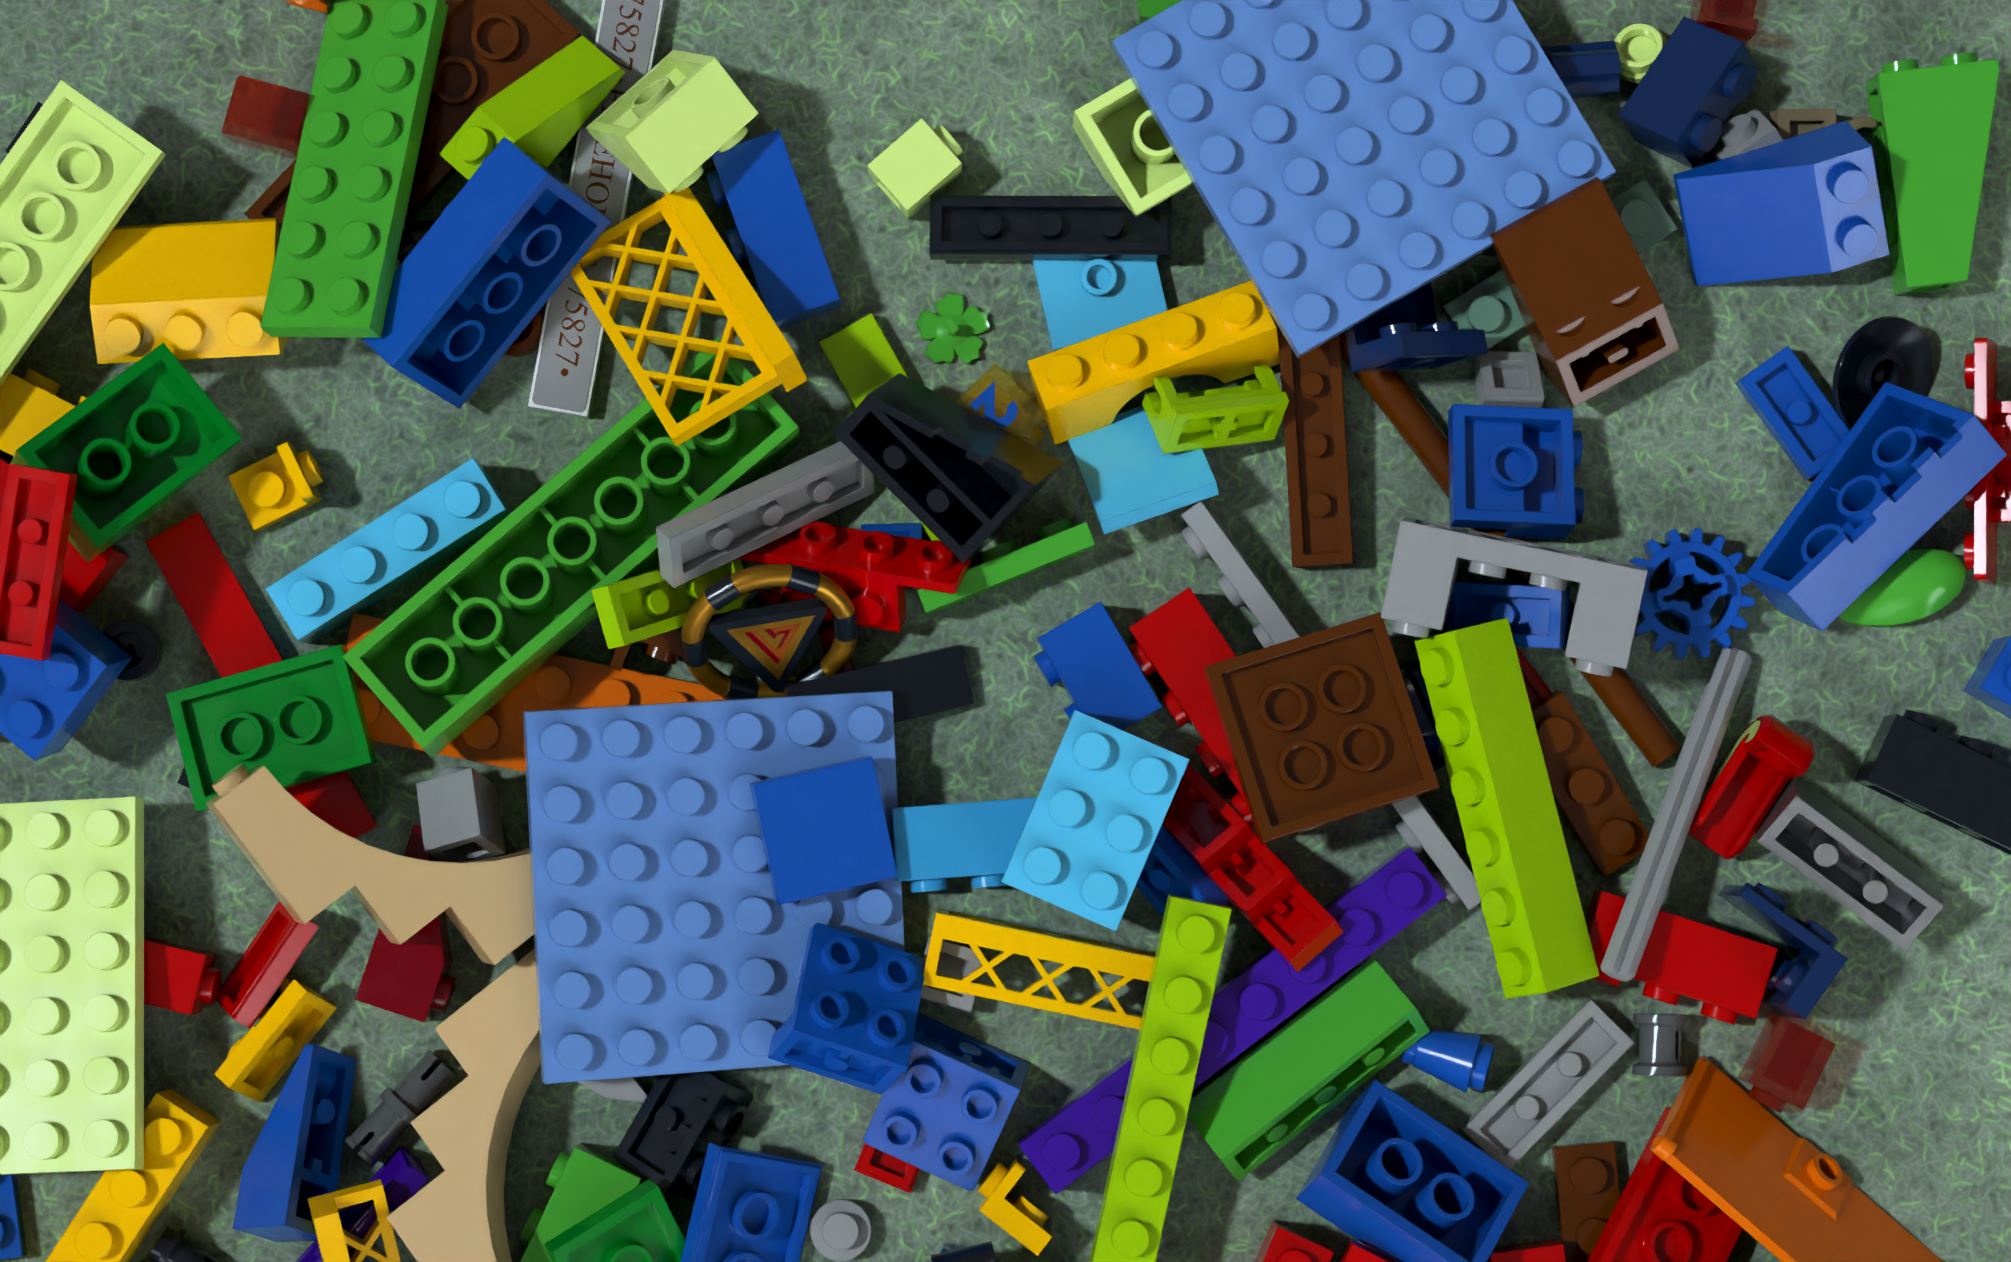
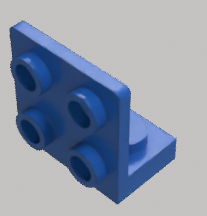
M816 923L810 929L794 1012L772 1036L768 1058L877 1094H882L909 1066L926 960L923 957L821 923Z
M920 1013L916 1021L909 1066L884 1091L863 1137V1141L871 1147L961 1188L972 1191L977 1185L1017 1099L1030 1063Z

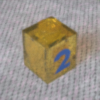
M996 363L954 402L1035 447L1045 438V435L1039 428L1046 422V415Z

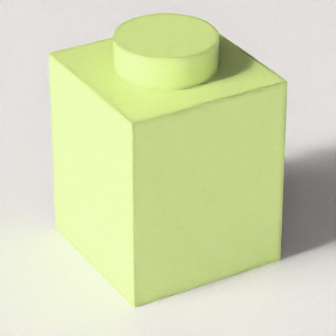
M921 118L867 165L868 174L909 220L930 201V195L936 196L962 173V163L957 157L963 150L942 125L939 124L932 130Z

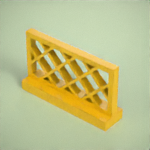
M689 187L680 192L673 190L670 194L663 192L664 197L602 233L570 272L676 447L782 384L786 392H789L808 380L792 348ZM665 220L671 229L665 252L638 248L642 233ZM680 245L687 256L677 254ZM602 256L620 258L612 283L589 280L582 268ZM633 261L660 265L652 290L625 286ZM673 267L698 272L699 277L692 297L665 292ZM708 290L712 294L715 301L705 299ZM598 295L608 296L605 306ZM621 299L648 303L640 328L615 324L614 318ZM661 305L688 310L680 335L653 331ZM701 312L722 315L727 318L721 342L693 337ZM736 334L744 346L734 344ZM625 339L636 341L633 351ZM649 343L676 348L668 374L642 368V362ZM689 350L716 355L709 381L681 376ZM729 357L754 361L761 372L740 386L721 383ZM653 385L664 386L661 397ZM676 389L704 393L700 409L679 423H676L669 412Z

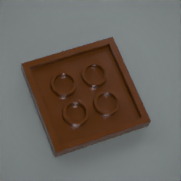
M1381 612L1205 666L1204 673L1261 845L1432 792L1439 788L1384 620L1380 618Z

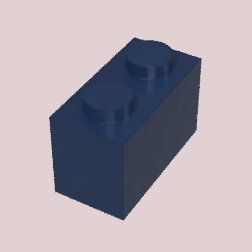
M1684 16L1618 116L1635 141L1693 169L1704 153L1710 151L1716 145L1722 132V126L1738 102H1742L1750 94L1756 75L1760 70L1742 41Z

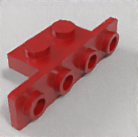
M1975 338L1974 353H1967L1964 363L1966 388L1968 390L1974 389V413L1971 414L1977 417L2007 455L1964 496L1966 509H1974V533H1967L1965 535L1964 562L1967 570H1974L1975 580L1982 583H1996L1997 523H2011V401H1997V344L1989 338Z
M812 522L736 558L765 564L790 563L817 570L834 580L847 593L856 608L858 625L900 632L906 619L905 586L950 594L956 593L972 560L970 558L963 564L938 540L928 541L891 535L881 531H865L834 526L824 522ZM782 587V594L788 602L817 597L814 594ZM826 605L827 613L823 620L833 621L832 611Z

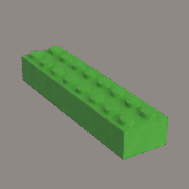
M717 337V338L714 340V341H717V342H721V340H720L719 337ZM698 353L684 365L681 376L709 381L716 355ZM729 357L721 383L740 386L754 378V376L737 358ZM664 386L656 389L660 397ZM676 389L669 411L676 423H679L700 409L704 393ZM767 392L676 447L647 398H645L342 657L432 759L598 617L592 589L650 572L659 564L656 537L657 526L756 481L800 443L799 426Z

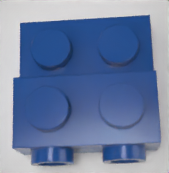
M1452 404L1448 411L1450 527L1505 529V537L1566 539L1574 526L1581 523L1584 513L1583 489L1575 487L1574 466L1580 465L1583 439L1580 430H1573V409Z

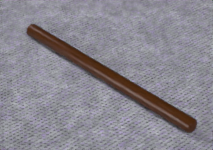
M1344 331L1340 334L1342 359L1351 370L1346 334ZM1398 371L1353 372L1449 499V440ZM1471 528L1474 531L1505 537V529ZM1508 537L1512 539L1526 541L1524 538ZM1507 568L1506 575L1513 584L1532 585L1529 584L1530 572ZM1570 598L1568 635L1575 606ZM1569 657L1570 660H1571V661L1573 662V664L1575 665L1576 658H1571V657ZM1613 667L1611 677L1580 671L1652 768L1668 759L1682 747L1623 668Z

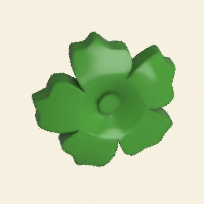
M950 292L946 294L943 300L936 302L938 314L930 311L920 312L916 326L920 330L921 339L926 341L932 340L926 348L925 356L930 358L934 364L941 362L951 363L954 360L955 352L966 365H969L973 360L979 359V350L983 345V341L974 335L984 333L990 328L987 321V313L980 312L975 306L968 307L964 312L962 295H954Z

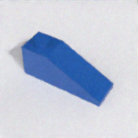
M315 1044L304 1045L242 1169L233 1229L275 1242L317 1240L308 1198L337 1191L357 1059Z

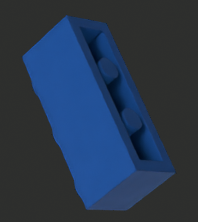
M778 129L738 143L724 152L716 151L712 155L716 170L706 173V178L717 208L728 204L730 206L736 226L725 231L737 264L749 260L757 282L751 284L778 328L782 329L841 308L840 297L780 130Z

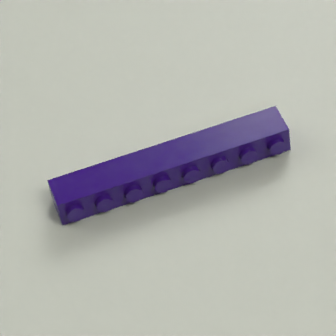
M1401 847L1323 907L1338 922L1344 932L1298 973L1272 946L1214 990L1193 1090L1447 896L1410 847ZM1134 1052L1018 1140V1146L1055 1195L1113 1151Z

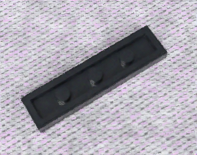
M930 195V260H1171L1172 196L1135 217L1119 196Z

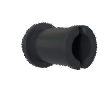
M169 1226L164 1230L147 1255V1258L153 1262H222L185 1238L184 1236L187 1232L185 1229L181 1228L179 1232H176Z

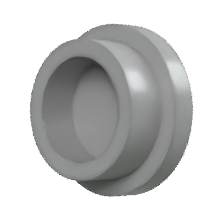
M836 1199L825 1203L817 1210L811 1222L810 1235L815 1248L824 1257L834 1261H847L857 1257L865 1250L870 1241L872 1228L869 1216L860 1205L850 1200Z

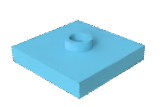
M1032 260L1052 351L1167 311L1156 260Z

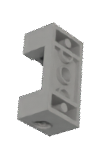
M1405 517L1400 521L1380 617L1394 620L1393 632L1428 638L1431 635L1432 629H1443L1448 617L1459 560L1463 558L1470 560L1469 572L1486 576L1504 578L1507 568L1531 573L1529 584L1560 591H1566L1568 580L1579 582L1565 656L1576 658V670L1595 675L1611 677L1613 667L1627 669L1648 572L1646 566L1464 528L1450 527L1449 525Z

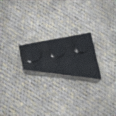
M901 373L869 393L834 433L963 564L993 541L1065 463Z

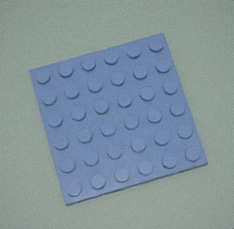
M1182 0L1112 40L1111 47L1297 358L1493 246L1489 236L1492 233L1595 177H1598L1603 182L1612 177L1616 172L1513 0Z
M892 691L523 711L541 1076L544 1084L788 1065L769 1059L768 1054L772 1036L794 1012L810 929L816 923H821L905 951L902 883L897 881V877L781 905L775 903L750 787L752 782L864 756H872L896 865L892 808H898Z

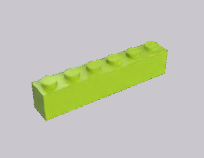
M1508 618L1414 641L1505 999L1548 993L1598 977L1599 972Z

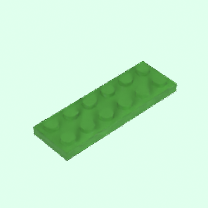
M330 0L260 325L271 337L381 338L449 7L444 0Z

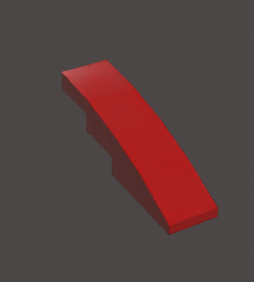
M1188 764L1162 825L1228 900L1298 973L1344 931L1338 922L1298 882L1292 871L1265 844H1260L1259 838L1255 835L1249 824Z

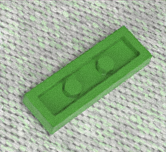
M1070 517L1037 530L1040 541L1017 549L1014 540H1011L980 553L984 563L966 571L956 593L950 594L925 589L917 590L926 615L929 616L1094 549L1095 542L1087 522L1073 527Z

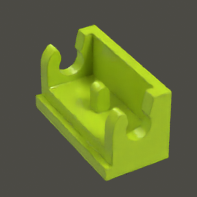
M1268 365L1254 366V372L1260 384L1256 379L1245 380L1242 386L1176 393L1172 381L1167 376L1154 377L1153 381L1157 391L1145 392L1142 405L1163 454L1275 440L1289 399L1286 392H1282L1272 369Z

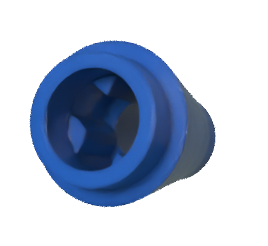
M1429 1029L1430 1032L1403 1052L1401 1062L1411 1064L1414 1068L1466 1093L1468 1087L1483 1091L1493 1058L1495 1044L1482 1041V1034Z

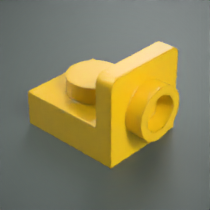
M287 441L276 446L278 452L228 476L254 531L258 532L322 501L316 485L323 483L324 478L317 462L308 449L299 453L297 447Z
M1017 1159L1013 1161L1009 1168L998 1162L977 1189V1192L985 1197L978 1206L979 1211L1038 1256L1053 1237L1051 1232L1043 1227L1049 1216L1021 1194L1014 1203L1006 1197L1026 1171V1166Z

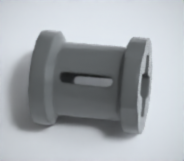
M1633 1013V1023L1639 1025V1062L1633 1065V1075L1687 1076V1066L1681 1063V1027L1687 1024V1014Z

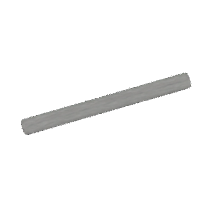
M1736 647L1722 648L1717 653L1601 963V971L1616 980L1628 982L1636 975L1751 665L1752 659L1750 654Z

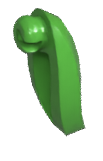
M1907 550L1846 608L1838 618L1848 623L1866 626H1890L1910 623L1930 616L1948 605L1960 594L1967 577L1966 568L1962 560L1945 550Z

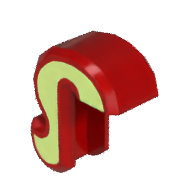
M1772 714L1758 717L1740 735L1718 767L1712 782L1700 799L1688 835L1725 860L1735 859L1751 841L1790 778H1797L1806 773L1815 754L1812 741Z

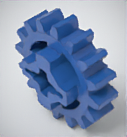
M1699 528L1690 530L1686 542H1682L1681 536L1674 529L1665 533V548H1662L1653 539L1643 544L1648 560L1636 557L1629 560V563L1646 566L1648 571L1638 614L1640 622L1636 624L1634 636L1650 632L1654 637L1649 650L1654 653L1662 650L1667 643L1671 644L1672 656L1675 660L1684 659L1689 646H1692L1698 659L1710 656L1709 641L1711 640L1721 649L1729 647L1732 642L1726 630L1728 628L1738 631L1746 629L1748 623L1738 615L1739 609L1755 605V599L1741 594V586L1747 585L1751 580L1746 576V573L1737 574L1734 568L1744 557L1742 553L1737 552L1729 556L1723 555L1721 551L1724 547L1725 538L1722 536L1715 537L1707 545L1703 544L1702 529ZM1694 556L1708 561L1719 574L1712 576L1697 567ZM1665 561L1666 578L1659 590L1649 592V584L1654 571ZM1683 578L1688 587L1698 586V588L1710 586L1712 588L1711 591L1700 594L1699 598L1692 601L1693 610H1691L1687 601L1677 602V600L1665 602L1663 600L1664 597L1675 594L1676 590L1683 587ZM1726 596L1724 609L1719 619L1710 627L1709 624L1712 623L1709 614L1717 598ZM1664 612L1679 621L1681 631L1684 634L1664 626L1655 614Z

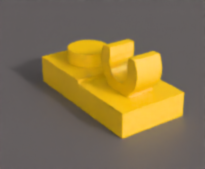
M286 977L279 986L281 996L272 1007L266 1005L259 1016L262 1018L256 1027L252 1026L247 1034L231 1047L226 1060L214 1073L228 1088L259 1103L263 1101L300 1055L304 1045L309 1044L337 1009L322 994L295 979L291 981Z

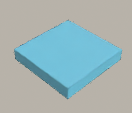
M1143 405L1117 414L1111 425L1067 440L1103 534L1219 495L1216 480L1203 449L1163 454Z

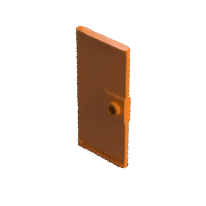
M1705 1055L1693 1064L1661 1130L1656 1134L1650 1150L1662 1161L1669 1164L1781 1262H1944L1855 1187L1851 1182V1177L1841 1169L1833 1157L1820 1152L1805 1138L1797 1137L1711 1063Z

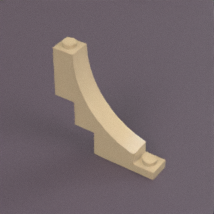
M242 763L212 785L217 795L205 804L292 918L298 923L306 924L351 890L389 942L399 945L408 940L442 912L447 914L483 963L496 965L534 935L530 848L482 860L446 862L416 859L367 845L338 831L311 813L288 793L265 766H255L248 771Z
M535 948L434 1028L468 1074V1077L410 1122L445 1170L386 1217L417 1262H512L504 1210L506 1159L513 1126L522 1100L541 1064Z

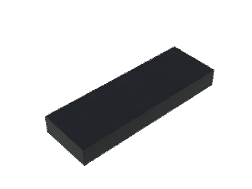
M959 644L783 685L785 696L890 690L893 694L894 723L974 704L962 646Z

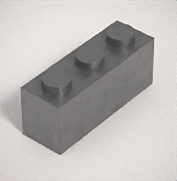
M1799 777L1791 778L1757 830V842L1904 951L1944 907L1941 884L1938 880Z

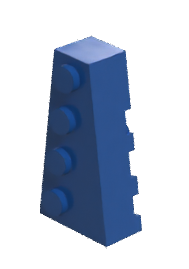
M1885 382L1749 569L1746 576L1780 613L1820 631H1824L2007 454L1974 414Z

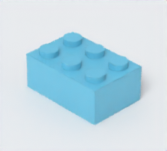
M1075 710L1001 882L1116 931L1190 759Z

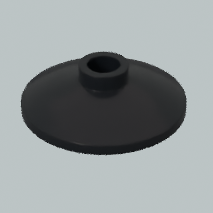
M1885 316L1866 323L1847 341L1837 360L1832 386L1834 403L1838 414L1850 428L1855 425L1885 382L1925 397L1927 396L1933 375V354L1929 340L1921 328L1907 319Z

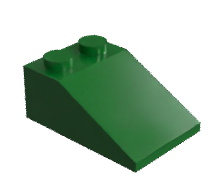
M162 343L19 447L10 464L18 463L78 474L68 540L86 562L89 563L147 519L238 444L242 437L168 347Z

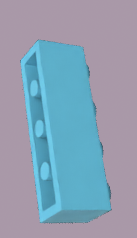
M472 458L265 589L296 639L311 644L352 618L353 613H360L484 535L512 511L483 465Z

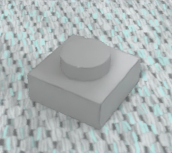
M1754 108L1747 114L1737 115L1724 123L1720 138L1711 149V152L1719 161L1784 140L1768 119L1757 108Z
M1488 351L1487 354L1475 358L1473 370L1479 405L1542 408L1545 396L1536 352Z
M931 936L928 938L923 958L925 960L927 959ZM943 940L936 973L962 979L982 964L971 948ZM981 975L973 981L980 982ZM923 985L921 998L968 1012H971L975 999L974 995Z

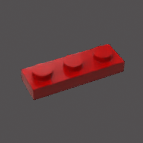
M18 463L8 465L0 518V654L39 661L50 659L78 474Z

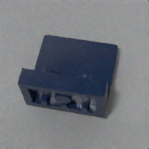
M1431 282L1345 331L1352 372L1437 369L1488 353L1484 330H1459L1457 321L1437 323Z
M1749 883L1744 885H1725L1718 894L1721 898L1796 951L1792 959L1783 955L1774 964L1766 985L1770 990L1762 1002L1780 1015L1806 1019L1848 960V958L1834 949L1839 940L1828 930L1810 919H1807L1804 923L1797 918L1794 920L1783 912L1788 903L1774 891L1760 883H1757L1755 887Z

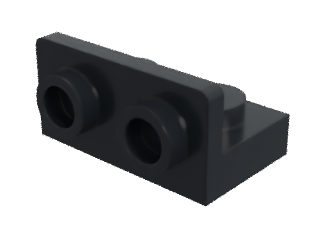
M711 1071L659 1075L615 1151L613 1158L645 1179H650L663 1191L693 1201L696 1198L709 1142L727 1145L730 1138L739 1133L746 1122L747 1109L753 1100V1094L728 1083Z

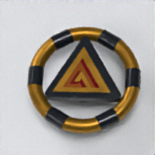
M790 563L766 564L730 573L707 588L689 610L683 624L680 640L685 664L696 680L711 692L721 696L723 699L785 696L783 685L840 672L855 649L859 629L855 606L847 593L834 580L817 570ZM782 586L817 596L815 598L788 602L786 597L777 590H757L743 600L741 610L715 614L717 610L728 605L744 593L765 587ZM827 605L832 611L835 633L834 641L822 659L794 677H791L825 617ZM707 625H709V631L763 682L758 683L726 675L710 662L704 634Z

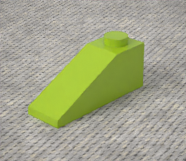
M582 35L477 107L439 154L469 181L481 166L483 160L505 136L547 168L626 72Z

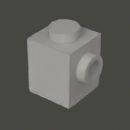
M458 766L444 769L437 774V778L416 784L423 845L426 853L438 861L446 862L482 860L506 853L497 786L472 767Z

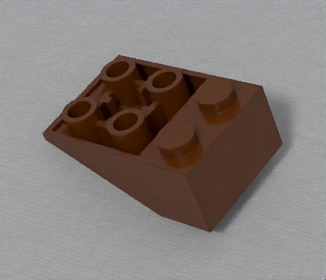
M1598 177L1489 235L1541 367L1547 378L1573 407L1680 350L1664 304L1602 181Z

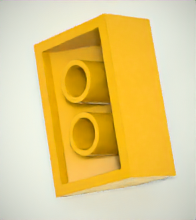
M278 218L114 227L92 258L90 312L97 364L137 362L162 343L168 347L178 360L281 354L290 337H271L260 327L280 237Z

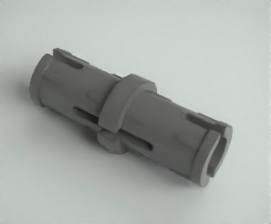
M429 1049L419 1063L393 1090L387 1087L379 1097L383 1101L354 1133L345 1139V1142L353 1150L357 1149L359 1151L357 1154L371 1166H374L380 1156L409 1125L413 1127L410 1122L418 1117L444 1087L458 1075Z

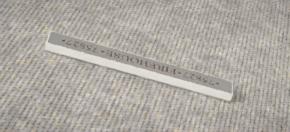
M666 0L602 1L594 45L626 73L580 127L569 180L571 187L611 220L602 233L626 219L634 174L594 139L586 127L654 67ZM602 256L582 268L589 280L612 283L619 258ZM570 273L547 300L528 407L530 409L589 419L605 330ZM598 295L605 306L608 296Z

